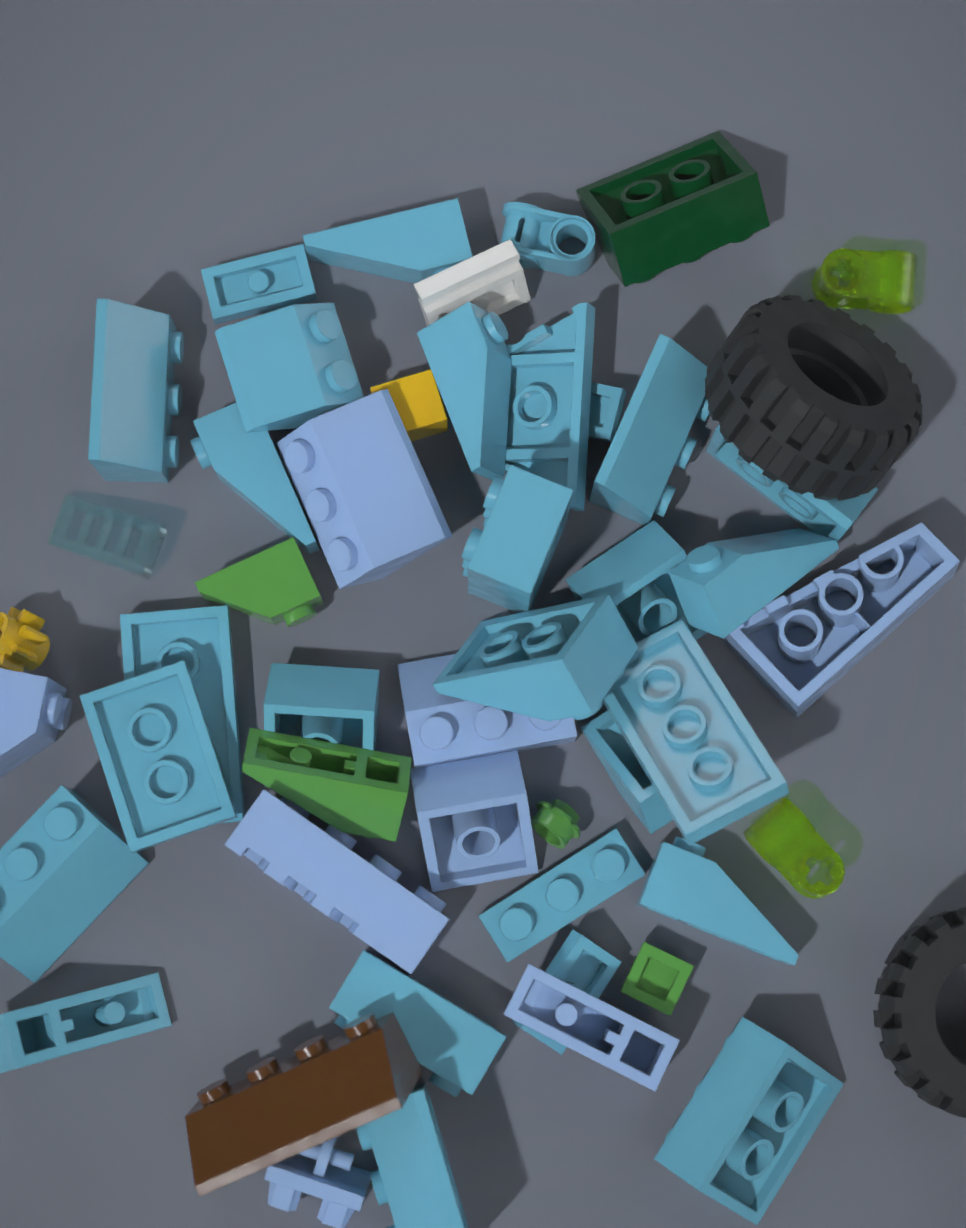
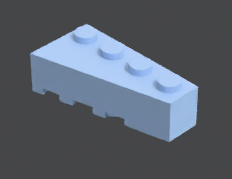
M921 522L864 552L856 560L834 571L830 570L815 578L812 583L786 597L783 595L773 600L727 635L723 642L779 702L797 718L954 577L960 561Z
M263 789L224 845L239 856H246L256 863L257 867L265 874L291 891H295L303 896L302 898L335 922H340L356 937L408 973L413 974L450 920L441 914L447 904L421 885L414 894L396 882L402 872L376 854L370 862H367L351 851L357 842L351 836L330 824L325 831L321 830L307 820L310 812L283 796L278 800Z

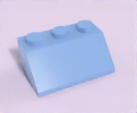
M388 389L377 391L312 418L276 443L339 589L383 579L452 537Z
M455 654L397 664L415 768L514 750L521 752L575 742L577 738L573 717L545 721L437 693L432 684Z

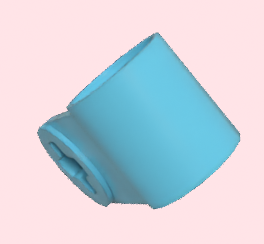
M508 202L504 204L502 215L506 220L500 244L511 239L520 255L519 263L522 268H534L566 276H578L592 267L595 260V232L592 225L586 219L577 215L544 210L535 205L522 202ZM523 229L521 239L519 241L520 232ZM569 237H576L586 244L585 249L575 255L563 253L558 246L564 239Z

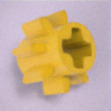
M14 607L9 609L8 614L0 612V668L23 672L24 669L33 671L43 663L50 648L49 637L40 632L45 619L26 609L20 611Z

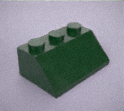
M719 131L576 190L580 204L594 229L595 237L603 255L624 287L634 283L650 281L660 272L682 263L695 262L710 251L729 243L743 242L754 233L770 227L757 171Z

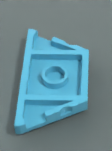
M579 303L571 308L573 313L550 327L542 324L528 332L517 344L506 345L512 359L505 473L507 474L510 465H513L574 490L570 508L575 511H584L595 326V307L589 303Z

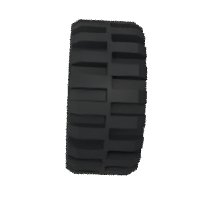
M787 295L781 298L780 296H775L759 301L758 304L752 305L744 313L710 362L706 370L705 396L706 400H708V410L712 420L719 421V432L727 443L733 442L739 449V456L748 464L753 462L763 470L762 474L774 482L780 480L788 484V489L801 495L810 492L813 493L815 499L830 500L837 498L838 501L866 494L877 486L919 433V427L922 424V404L918 384L911 382L912 373L906 363H900L895 357L896 351L887 342L882 343L875 337V331L864 323L860 325L850 319V314L839 308L832 310L826 307L825 302L813 298L803 301L801 296Z
M959 908L958 910L945 911L929 917L927 923L922 926L913 927L903 936L905 941L899 949L891 950L884 962L888 965L885 976L877 980L874 994L880 995L879 1010H873L874 1025L880 1028L883 1041L879 1042L885 1059L891 1060L896 1068L894 1074L904 1086L913 1089L918 1094V1098L931 1106L955 1116L966 1118V1062L955 1056L944 1045L937 1029L935 1015L937 997L942 984L953 970L966 963V908Z

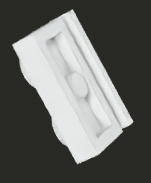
M511 239L413 284L419 296L418 300L427 326L469 301L488 312L493 311L500 315L531 300L524 271L519 263L520 255Z

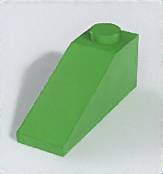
M249 728L241 771L341 832L396 842L408 795L412 757Z

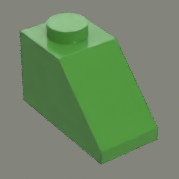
M294 537L195 582L199 593L205 600L221 606L228 605L232 610L273 625L284 621L287 627L301 624L317 614L314 607L324 603Z

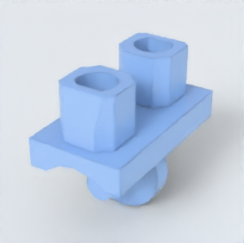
M337 1136L323 1142V1144L314 1146L267 1167L264 1180L270 1181L268 1204L287 1212L296 1211L303 1192L323 1199L317 1216L323 1224L335 1228H345L354 1210L360 1212L371 1180L370 1172L351 1166L354 1154L334 1148Z

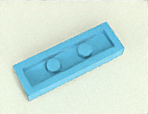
M614 829L478 917L508 963L644 876L645 873L618 830Z

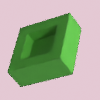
M642 942L620 992L671 1016L694 966L646 942Z

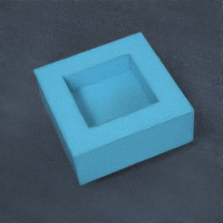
M591 382L589 439L612 443L618 429L626 397V391L623 388Z

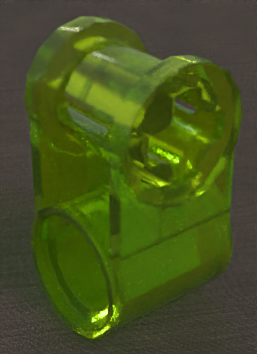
M847 248L836 249L827 255L821 266L813 274L811 282L812 293L817 300L825 302V305L831 308L870 310L881 314L909 313L914 310L917 256L913 253L899 250L867 251ZM834 270L840 271L841 280L849 281L845 287L839 286L838 277L831 276Z
M785 796L779 798L743 832L744 837L754 850L769 865L777 869L803 897L811 899L823 898L837 890L842 884L845 875L842 859L818 834L803 812ZM807 860L813 865L821 861L827 865L829 869L824 873V877L828 882L827 885L821 881L811 885L805 877L810 872L809 866L806 864Z

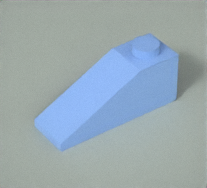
M530 964L527 965L503 1014L653 1091H656L680 1041Z

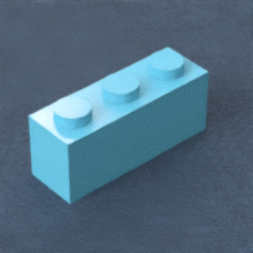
M367 950L362 951L329 1006L331 1010L339 1014L334 1023L342 1029L351 1021L368 1013H373L375 1018L379 1019L394 1012L418 1063L433 1071L429 1081L454 1097H458L461 1090L473 1095L506 1039V1034Z

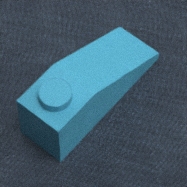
M458 198L302 235L309 261L414 284L473 257Z
M469 301L417 332V335L471 472L493 481L495 476L505 477L512 359L504 342L508 339V332L500 317L495 312H488Z
M237 402L194 420L193 423L199 437L190 440L202 469L212 466L220 481L288 537H294L296 543L309 554L319 551L317 542L268 431L246 433Z
M802 528L708 542L704 546L692 550L683 562L668 573L688 624L724 639L837 551L839 546L835 539Z
M677 836L672 845L664 841L659 844L637 900V905L784 964L796 965L799 957L797 952L716 862L703 857L706 850L705 847L696 843L689 846L685 839Z
M159 973L0 1014V1073L172 1026Z

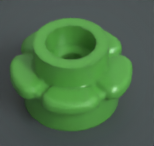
M554 799L551 804L546 801H539L536 804L538 810L531 819V826L544 841L556 848L563 849L570 840L580 837L581 831L578 825H576L580 819L579 815L567 803Z

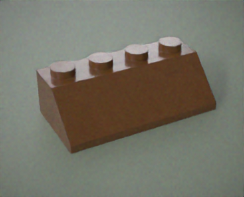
M394 1012L379 1019H376L373 1013L363 1015L344 1026L345 1034L327 1041L324 1035H319L295 1048L296 1056L278 1063L275 1057H270L250 1067L245 1072L247 1076L245 1079L230 1085L225 1078L200 1090L197 1093L198 1102L185 1116L194 1185L199 1196L210 1193L401 1109L423 1071Z

